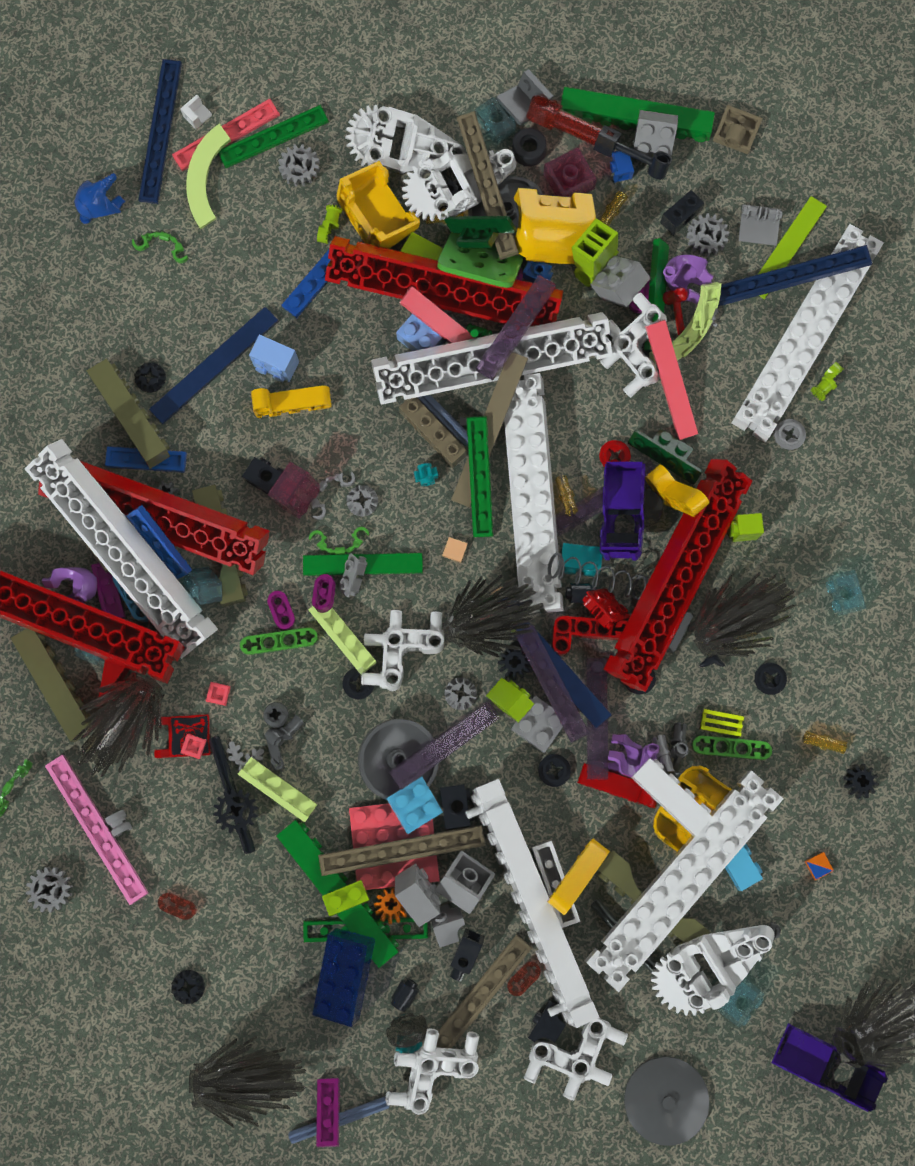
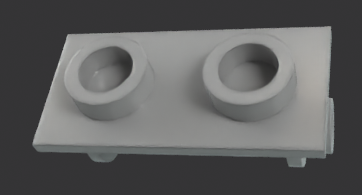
M352 553L349 554L348 560L345 563V571L339 584V590L348 598L350 595L356 596V593H359L362 579L357 578V575L364 576L367 565V558L362 556L357 558Z

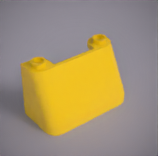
M377 161L341 178L337 190V200L364 243L390 249L419 228L420 218H417L414 212H405L387 185L389 178L387 168L383 167L380 161Z

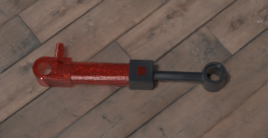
M539 95L532 97L526 115L531 122L549 130L555 127L594 145L593 150L608 157H611L613 152L618 150L648 164L647 172L651 177L659 180L666 177L672 162V158L667 153L656 152L653 158L619 143L622 133L605 125L603 128H600L563 111V106L558 104L555 99L551 101Z

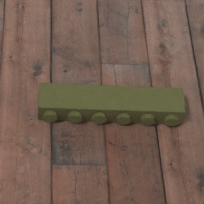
M106 358L86 370L148 467L151 469L169 458L170 455L167 451L170 449L164 438L160 440L158 437L160 432L154 423L150 425L147 419L150 417L144 408L140 410L137 404L140 403L134 393H129L128 389L130 387L124 378H119L118 374H120V371L114 363L110 364Z
M26 628L11 637V640L69 741L76 742L96 730L94 727L96 722L90 713L87 714L84 707L86 704L80 696L77 697L73 690L76 689L74 683L70 679L67 680L63 674L66 672L61 662L57 663L53 657L56 653L51 645L47 646L44 639L46 636Z

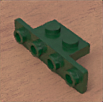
M449 216L444 219L452 233H461L456 241L459 248H491L499 233H515L516 231L509 216Z
M661 428L653 439L635 429L628 441L629 445L693 485L703 472L700 468L687 461L693 448Z

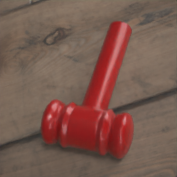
M684 287L670 290L663 294L664 303L667 305L673 304L678 336L685 330L680 303L688 298V291Z

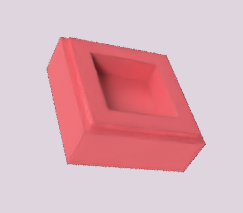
M210 682L206 702L226 706L231 686Z
M187 734L180 753L201 759L207 740Z

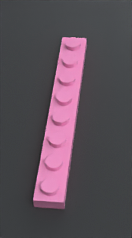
M61 755L45 765L129 905L149 894L65 755Z

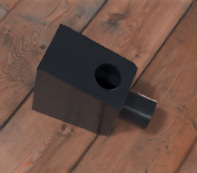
M465 928L450 965L453 967L450 975L451 978L462 981L465 973L470 974L482 948L485 936ZM462 957H463V958H466V959H467V962L462 961V960H460V959H461Z

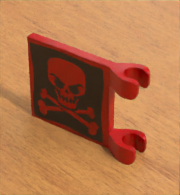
M209 715L154 717L153 724L155 726L168 725L169 749L155 750V758L189 757L180 753L187 734L206 739L207 742L202 756L210 755Z

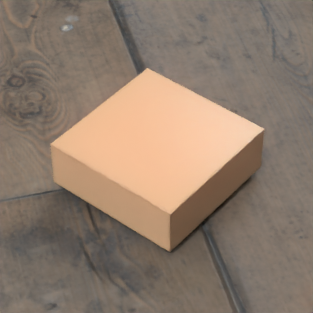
M449 537L442 556L461 563L468 543Z

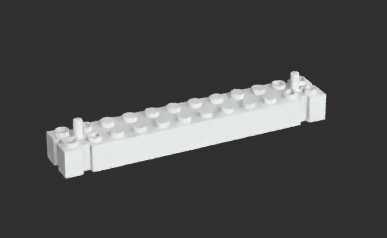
M849 224L832 254L867 245L871 260L873 261L884 242L871 235L868 239L861 235L863 233L862 230ZM870 266L818 279L814 282L731 422L733 425L744 431L747 427L754 431L752 435L766 443L777 426L776 423L787 409Z
M603 312L587 315L588 320L582 321L580 317L401 353L394 355L395 360L388 361L387 357L372 359V368L376 379L375 383L380 404L396 402V397L402 395L404 400L497 381L509 351L528 358L522 375L590 361V356H595L597 360L613 357L611 341L606 336L610 334L608 318Z
M540 373L524 375L525 380L519 381L504 419L518 588L524 591V596H519L520 612L523 615L540 614V609L542 608L548 613L564 611L563 595L557 592V588L562 587L561 580L558 579V576L553 579L548 575L550 558L554 553H559L546 405L543 397L540 396L545 395L544 382ZM558 555L554 558V561L552 563V576H554L558 569Z
M60 439L47 445L38 454L39 457L34 459L25 470L34 481L39 480L42 483L41 490L163 637L168 636L182 643L185 647L180 656L182 659L216 632L218 628L209 617L204 619V616L200 614L203 610L80 460L70 456L72 451L66 443Z
M752 770L747 771L736 783L740 788L729 791L711 812L710 815L713 818L697 836H691L601 940L604 944L602 949L598 951L595 948L584 960L598 974L604 971L606 973L604 979L618 992L630 980L626 976L628 972L632 969L636 973L767 819L764 813L766 811H774L783 800L771 787L764 789L761 786L764 781Z
M497 779L472 790L473 795H471V800L475 807L465 811L468 819L479 815L482 825L487 826L489 843L491 846L495 845L497 853H495L496 860L505 869V872H503L504 879L513 888V892H511L515 904L518 903L522 911L519 914L523 923L528 924L530 931H527L530 941L535 943L538 948L535 951L537 958L546 967L544 974L548 983L551 982L555 990L552 993L559 1004L548 1008L549 1015L552 1017L561 1013L565 1023L575 1028L600 1018L590 998L589 991L554 908L547 902L549 896L511 806L506 799L500 780Z

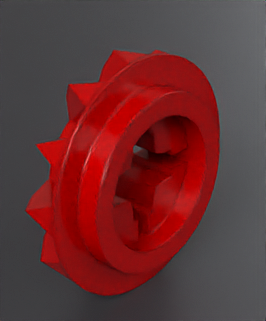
M608 441L600 449L599 460L603 467H605L606 462H630V449L622 441ZM621 450L618 461L616 459L609 461L611 457L610 451L616 453Z

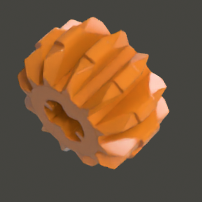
M395 888L391 889V894H388L387 890L384 889V897L377 895V899L380 902L374 903V907L378 909L375 911L376 916L382 915L380 918L381 922L388 918L389 925H392L393 919L400 923L399 916L406 918V910L395 897ZM391 903L395 904L393 910H389L388 907Z

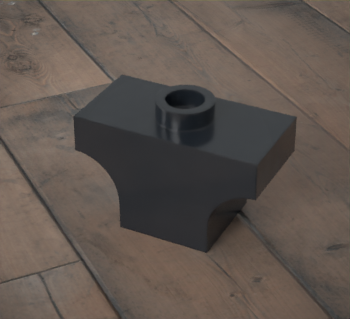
M550 999L542 1012L538 1010L532 1019L534 1025L527 1034V1037L533 1042L540 1038H548L555 1043L566 1026V1023L558 1018L557 1015L552 1017L549 1015L548 1008L557 1005Z

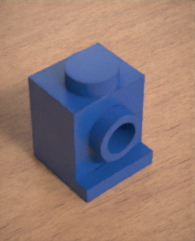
M618 150L613 152L612 161H610V169L614 173L613 182L632 179L634 169L630 156Z
M528 261L523 270V279L544 287L545 283H550L552 279V266L544 262ZM536 269H539V270H541L542 272H541V273H538V272H536Z

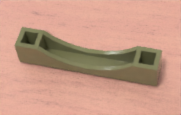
M216 485L192 490L196 504L228 515L227 509H223L221 503L225 501L222 489L218 490ZM223 564L220 577L216 583L222 607L246 601L245 596L248 595L246 584L241 582L240 577L244 575L243 571L238 570L239 565L234 564L232 567Z
M611 850L597 871L600 873L597 876L605 883L612 882L615 885L614 890L622 897L626 894L632 899L630 901L632 905L642 893L636 886L630 864L615 851ZM682 917L668 936L672 938L675 935L680 940L678 944L681 945L711 932L696 919Z

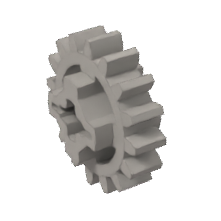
M294 144V149L292 150L287 147L288 153L282 152L281 156L283 159L278 160L280 165L278 168L282 178H287L288 184L293 181L296 187L298 183L305 186L306 181L311 184V178H317L316 172H320V161L317 158V153L312 152L311 147L305 149L304 144L300 148H297L296 144Z
M707 213L705 218L699 215L697 220H692L686 238L690 239L688 245H694L692 251L698 249L700 250L699 255L706 252L707 257H709L711 252L717 255L718 249L721 251L724 249V245L729 240L727 237L730 233L725 231L728 225H722V218L716 220V215L710 218L709 213ZM699 227L700 232L695 235V231ZM718 235H720V240H719V242L717 243V242H716V241H717V238H716V237H718Z
M45 867L44 872L37 870L38 876H30L33 882L26 884V886L30 887V891H27L26 894L31 895L28 902H35L34 909L41 907L40 912H45L48 908L49 913L54 912L55 908L57 910L62 909L61 903L68 904L66 897L72 896L68 889L72 888L73 885L67 884L71 878L63 877L65 871L58 873L57 867H53L52 871L50 867ZM48 876H54L58 880L51 881ZM48 886H55L50 890V893L43 894L48 889ZM60 888H62L61 896H59ZM41 899H47L51 904L44 903Z

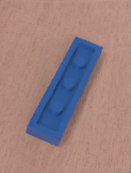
M329 250L281 305L294 317L298 318L328 282L325 281L327 265L331 260L328 259Z
M107 447L105 466L107 468L185 473L187 453L168 451L170 457L150 469L137 448Z
M143 505L126 515L177 580L192 570Z

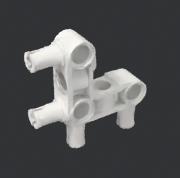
M638 293L633 298L634 303L642 311V314L623 331L613 320H609V335L613 338V357L600 360L601 364L606 369H609L619 358H623L636 374V378L623 388V391L630 398L643 386L648 387L660 379L656 364L642 352V346L648 339L645 326L662 320L667 321L666 315L657 305L651 304L642 293ZM658 314V319L652 322L653 316ZM629 341L627 348L623 349V344ZM652 369V375L646 378V372Z
M391 610L390 627L383 634H364V646H382L384 650L382 671L380 673H362L361 684L380 685L382 689H388L389 691L398 690L403 680L402 656L405 653L422 652V654H437L443 650L445 633L442 630V613L431 612L430 629L417 630L402 629V611ZM393 637L400 639V642L397 644H391L389 641ZM432 639H438L440 641V644L437 646H432L430 644V641ZM395 676L398 678V681L390 684L387 682V679Z
M598 1018L585 1024L581 1033L580 1044L574 1052L563 1050L557 1047V1044L550 1041L537 1040L532 1045L529 1054L530 1063L524 1079L535 1084L541 1067L545 1065L560 1071L570 1077L563 1096L573 1101L576 1098L581 1083L587 1080L590 1081L592 1079L609 1086L612 1074L595 1067L596 1059L604 1040L609 1039L624 1046L628 1034L611 1027L608 1021ZM600 1022L602 1025L599 1032H592V1023ZM540 1045L547 1048L546 1054L542 1056L535 1052L536 1048ZM583 1062L586 1064V1069L580 1073L575 1071L576 1064Z
M427 1029L424 1045L413 1054L396 1052L394 1055L395 1066L412 1068L407 1091H387L386 1105L404 1106L407 1110H412L413 1113L420 1115L429 1109L433 1096L432 1086L434 1079L440 1075L454 1076L455 1078L474 1077L479 1070L477 1064L478 1054L476 1052L479 1034L467 1032L464 1049L437 1048L438 1031Z

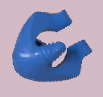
M110 174L96 183L86 180L80 185L74 203L82 223L88 224L91 219L121 213L120 208L125 203V200L119 195L112 201L106 197V191L116 181V174Z

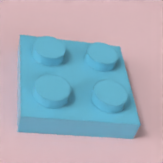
M423 777L418 778L386 798L407 834L443 813Z

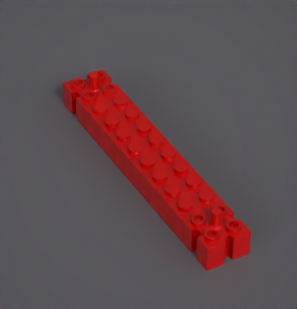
M337 236L330 243L328 259L331 260L327 265L325 281L340 284L343 280L348 282L347 286L399 299L404 297L410 287H414L440 309L520 328L556 322L563 295V290L548 287L547 291L540 290L541 285L517 279L510 288L499 287L441 271L437 267V260L362 242H357L355 246L350 244V239Z
M710 460L704 472L707 477L705 480H700L696 488L708 498L710 503L694 517L683 513L614 647L617 649L616 655H610L603 669L612 676L620 678L621 682L632 689L647 691L653 679L650 673L652 670L658 669L742 503L739 499L741 494H746L752 483V480L743 472H735L737 468L728 460Z
M80 461L125 516L143 505L174 546L230 567L237 564L239 565L238 570L254 575L264 565L266 551L262 549L268 543L270 530L256 525L249 528L247 526L248 522ZM39 481L38 495L48 498L41 490L43 485Z
M0 570V618L140 674L146 675L148 673L153 679L168 684L174 671L171 664L173 660L178 662L185 648L180 641L168 636L162 638L153 630Z

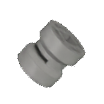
M120 810L105 818L107 825L112 827L111 833L113 837L120 836L122 832L132 829L131 824L126 822L124 810Z

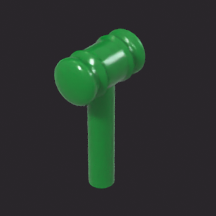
M471 323L466 327V330L471 333L472 337L479 338L492 335V330H487Z

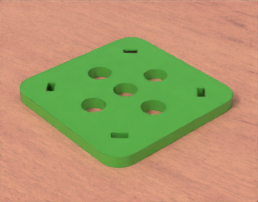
M451 232L438 259L437 267L441 271L504 288H510L514 285L524 259L522 255L517 254L500 260L495 242L489 249L459 248L456 241L461 233Z

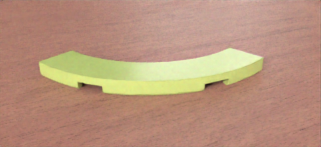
M220 124L211 129L198 144L187 172L186 191L188 203L200 229L216 220L206 193L209 167L220 150L231 142V139Z
M714 282L701 285L699 302L690 323L672 341L677 361L682 357H686L707 333L713 320L711 319L715 309L719 305L722 283ZM649 352V358L656 364L653 352Z

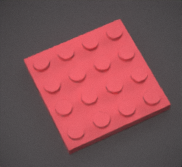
M389 803L349 808L353 849L434 834L433 819L407 834ZM437 855L355 870L356 881L362 880L366 890L395 887V876L416 863L419 869L423 868L430 883L439 882Z

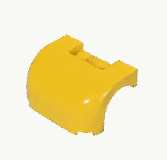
M518 188L514 201L518 205L519 221L514 239L519 254L525 257V260L531 262L574 264L572 246L596 219L592 194L573 193L572 197L538 195L537 189Z
M699 765L686 769L679 776L678 780L680 783L678 785L683 790L689 789L696 796L694 800L699 805L701 803L705 804L711 812L729 791L733 790L713 777L706 767ZM662 806L659 807L653 819L654 832L662 842L678 852L692 835Z

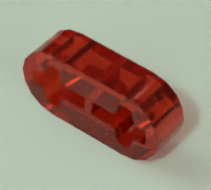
M165 893L158 899V906L162 911L180 919L188 920L196 914L197 908L192 901L173 893ZM171 897V902L175 903L176 906L170 905L166 908L163 899ZM179 905L182 907L190 905L189 909L192 910V913H188L186 916L183 915L184 911L179 909Z
M526 962L509 979L507 988L510 994L513 996L522 995L539 978L541 970L536 962ZM528 966L531 968L535 966L536 975H529L525 978L524 976L528 972L526 968ZM523 979L524 981L520 985L521 990L512 991L513 985L511 983L513 981L517 983Z

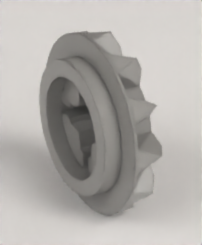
M783 420L775 428V441L781 446V449L784 448L789 451L798 449L805 441V428L796 420ZM793 428L794 430L792 435L795 438H790L786 441L787 435L785 434V431L789 432Z
M359 485L352 488L347 495L348 509L356 516H368L377 508V494L369 486ZM360 493H362L364 498H368V501H365L364 508L360 502H355L360 499Z
M455 678L445 688V699L454 709H467L476 700V687L473 682L466 678ZM462 685H464V692L470 696H462L460 702H458V695L452 691H459Z

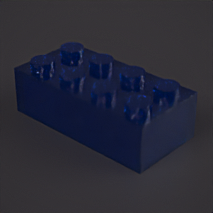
M335 928L328 934L312 1013L313 1016L352 1027L360 1019L375 944L374 938Z

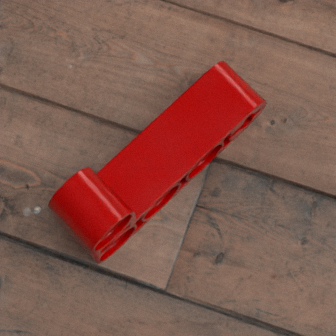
M560 616L553 625L552 648L559 656H564L570 650L572 637L619 640L622 633L621 631H615L614 635H611L613 627L606 634L599 633L598 626L601 624L598 621L599 619ZM560 621L566 622L568 629L566 631L559 630L557 623ZM628 621L613 622L615 624L614 629H620L622 626L625 628ZM585 623L588 626V631L580 632L577 625ZM559 641L565 642L567 645L566 650L559 651L556 648V643Z
M583 763L578 784L607 792L619 798L628 799V801L642 804L649 808L655 809L658 803L633 779Z

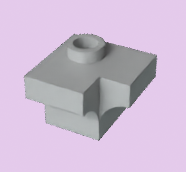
M448 904L440 906V914L431 919L440 948L459 942L458 930L465 925L460 907L450 909Z

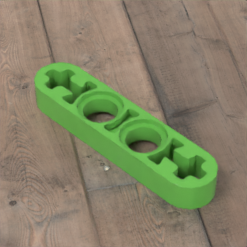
M301 628L247 636L241 640L240 649L247 655L309 647L317 643L318 634L312 628ZM307 632L314 635L311 642H308L307 639L300 640L302 644H298L296 633H300V637L306 636ZM289 634L295 638L294 643L290 646L284 644V637ZM268 637L273 638L275 641L272 648L264 646V641ZM260 638L262 650H258V646L251 647V651L244 648L248 640L254 644L258 643L257 639Z
M698 736L694 738L691 744L693 751L702 755L766 760L772 754V747L764 741ZM702 739L703 743L711 744L710 740H714L712 743L713 752H709V747H705L700 751L696 743ZM719 741H723L727 745L724 753H720L716 749V744ZM739 743L747 746V752L744 755L736 751ZM751 744H754L753 748L757 749L764 745V749H767L768 752L763 757L759 752H753V756H750L752 751Z

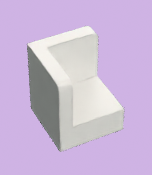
M198 95L194 96L180 109L183 117L195 129L212 116V113L202 104Z

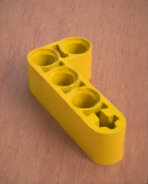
M315 386L270 393L265 388L251 391L253 412L257 418H262V416L266 415L270 417L279 416L281 413L286 412L293 414L299 413L300 410L308 409V411L332 407L329 386Z
M661 464L645 476L648 485L657 497L660 496L665 501V505L692 517L696 516L710 503L700 490L675 481L669 471Z
M594 838L585 845L581 854L577 856V860L547 902L565 915L610 851Z

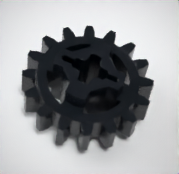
M231 789V794L227 791L223 792L225 797H218L217 799L220 804L214 805L218 812L213 813V816L219 817L216 824L222 823V830L228 827L229 833H233L234 829H236L237 834H240L241 828L248 831L247 825H255L252 819L259 816L254 813L255 810L259 809L258 806L253 805L257 800L255 798L249 799L251 796L250 792L243 795V789H240L238 793H236L235 789ZM234 797H240L245 801L237 803ZM226 803L227 809L226 812L223 814V807ZM234 806L237 808L242 807L238 812L239 816L230 815L234 811ZM247 809H250L249 816H248V818H247V820H246V818H245L246 810H247ZM234 819L239 825H231L227 821Z

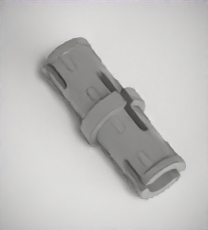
M657 735V737L653 738L654 744L659 746V753L656 755L657 760L664 766L662 770L667 775L670 774L669 772L674 775L675 770L665 735Z

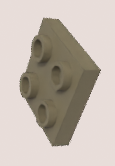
M727 105L713 142L748 155L763 118Z

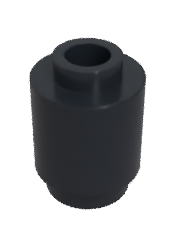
M570 583V586L566 587V599H570V603H584L582 599L587 595L586 592L596 590V588L593 589L590 583H578L577 585L576 583Z
M409 978L407 980L402 979L391 997V1005L405 1012L407 1008H410L420 991L417 988L418 984Z

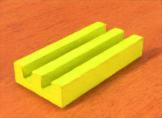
M703 709L700 730L741 737L744 717ZM706 715L738 720V724L706 718ZM705 722L737 728V732L705 726Z

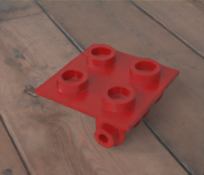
M608 589L587 591V595L582 599L584 606L592 615L599 612L595 618L599 619V623L608 630L615 625L613 622L630 618L626 607L619 604L612 592L609 593Z

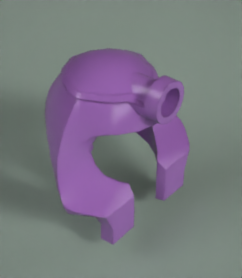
M678 255L669 260L663 271L670 289L676 290L677 288L684 287L688 291V298L685 301L697 304L700 294L692 289H687L689 283L700 286L712 283L713 275L706 269L708 261L695 255Z
M55 568L50 578L42 579L45 588L54 589L58 588L65 579L73 581V593L67 597L84 604L92 599L97 591L96 576L85 568Z
M613 734L611 743L624 745L627 752V760L622 752L609 750L608 760L615 762L603 763L602 767L605 770L632 777L648 759H657L656 755L659 753V746L650 743L642 747L633 742L626 734Z

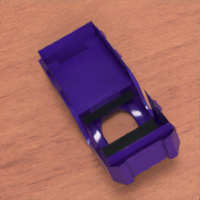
M606 462L603 487L604 526L602 522V529L600 530V553L605 560H610L611 558H631L632 561H636L642 555L646 466L643 462ZM618 515H631L635 521L634 533H614L616 517Z
M789 1023L771 1062L805 1081L840 1096V1098L867 1112L876 1109V1100L883 1083H886L888 1080L884 1070ZM787 1034L788 1037L784 1044L781 1054H778L784 1037ZM837 1052H842L850 1058L847 1064L855 1069L847 1087L839 1084L838 1089H833L826 1086L824 1082L828 1078L827 1075L834 1059H837L835 1058Z

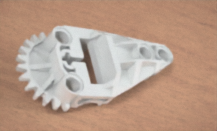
M374 105L372 111L369 106H366V113L361 108L359 109L360 116L356 113L353 115L356 121L349 120L348 122L352 127L346 128V131L351 133L345 136V139L351 140L347 147H353L350 155L356 153L355 161L361 158V166H364L366 163L369 166L380 161L387 170L403 174L414 171L412 166L418 168L419 161L423 163L428 159H437L446 151L455 150L458 154L466 153L463 145L418 115L392 107L382 106L378 109L377 105ZM379 113L385 115L386 122L379 119ZM396 126L405 128L399 160L389 157L393 140L384 138H392ZM376 133H379V137L381 138L380 140H378V136L375 135ZM434 145H438L440 147V153H437L434 150ZM371 151H375L377 153V160L371 157Z
M502 149L495 154L491 150L489 151L490 154H488L498 185L516 168L515 157L509 149ZM450 150L437 159H428L423 163L419 161L418 168L412 166L414 173L407 172L410 179L403 180L408 185L402 187V191L408 192L402 195L403 199H409L405 202V205L411 206L409 209L411 213L416 211L415 216L417 218L423 214V220H426L428 215H430L431 221H434L436 215L439 220H444L449 216H457L482 201L468 153L453 155ZM507 158L511 159L509 163H502ZM447 168H452L463 189L454 195L447 188L448 186L441 174ZM431 173L428 178H423L424 174ZM442 206H448L445 211H440Z
M759 925L705 934L676 946L667 953V959L662 956L660 958L661 963L656 962L655 967L657 969L652 971V974L655 976L651 978V982L657 983L652 986V989L659 990L655 996L664 997L661 1003L669 1002V1010L675 1006L677 1014L683 1009L686 1016L689 1010L696 1016L697 1011L704 1014L705 1009L710 1007L714 1010L721 1008L729 1002L730 996L734 995L736 987L748 975L756 962L761 961L763 953L770 951L775 935L773 929L767 925ZM694 954H703L719 980V984L712 986L703 971L699 972L700 965L695 959Z

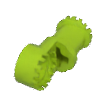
M334 205L326 206L325 210L327 213L325 220H323L322 225L318 228L317 242L328 244L327 236L331 234V229H339L338 220L343 209L336 205L335 207Z
M835 362L824 373L822 381L816 387L813 386L811 388V393L817 399L824 401L826 399L825 396L831 390L837 388L834 377L840 374L844 368Z

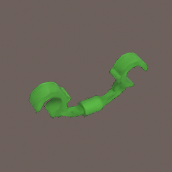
M153 232L151 234L147 233L144 236L141 235L144 240L142 246H137L134 239H132V245L138 251L149 248L148 242L152 237H159V239L168 242L171 240L175 243V249L171 251L174 260L178 263H185L188 260L187 255L181 259L176 257L177 253L184 251V248L171 234Z
M358 527L352 534V537L355 539L353 546L347 549L345 547H337L335 550L327 548L325 543L327 537L319 530L311 532L309 540L314 535L319 534L322 539L317 543V547L322 551L326 550L329 554L346 555V553L352 552L355 548H359L363 543L362 540L357 538L359 531H364L368 536L370 534L365 527Z
M27 759L24 760L23 766H18L13 777L6 782L2 789L0 817L3 816L9 806V801L5 799V796L14 787L15 779L18 777L24 778L33 765Z

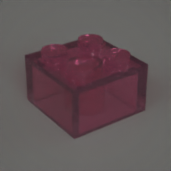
M579 147L544 164L543 175L555 196L572 197L573 193L586 194L595 189L597 178Z
M289 462L268 493V496L280 508L300 519L307 512L313 498H316L319 494L321 486L309 472Z

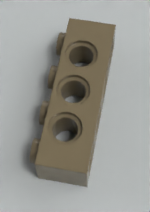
M417 397L407 399L399 406L400 414L452 469L467 456V450Z

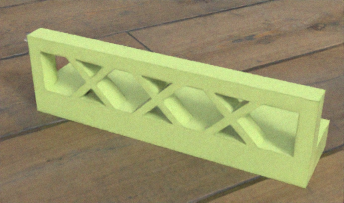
M313 606L308 609L361 675L377 663L333 608L325 613H319Z
M253 757L248 760L243 769L238 773L239 776L303 822H306L318 805Z

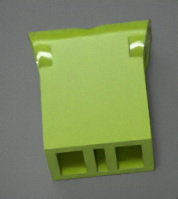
M597 218L572 246L574 264L577 267L574 271L575 277L586 287L591 286L590 284L605 268L608 261L619 253L617 250L618 232Z

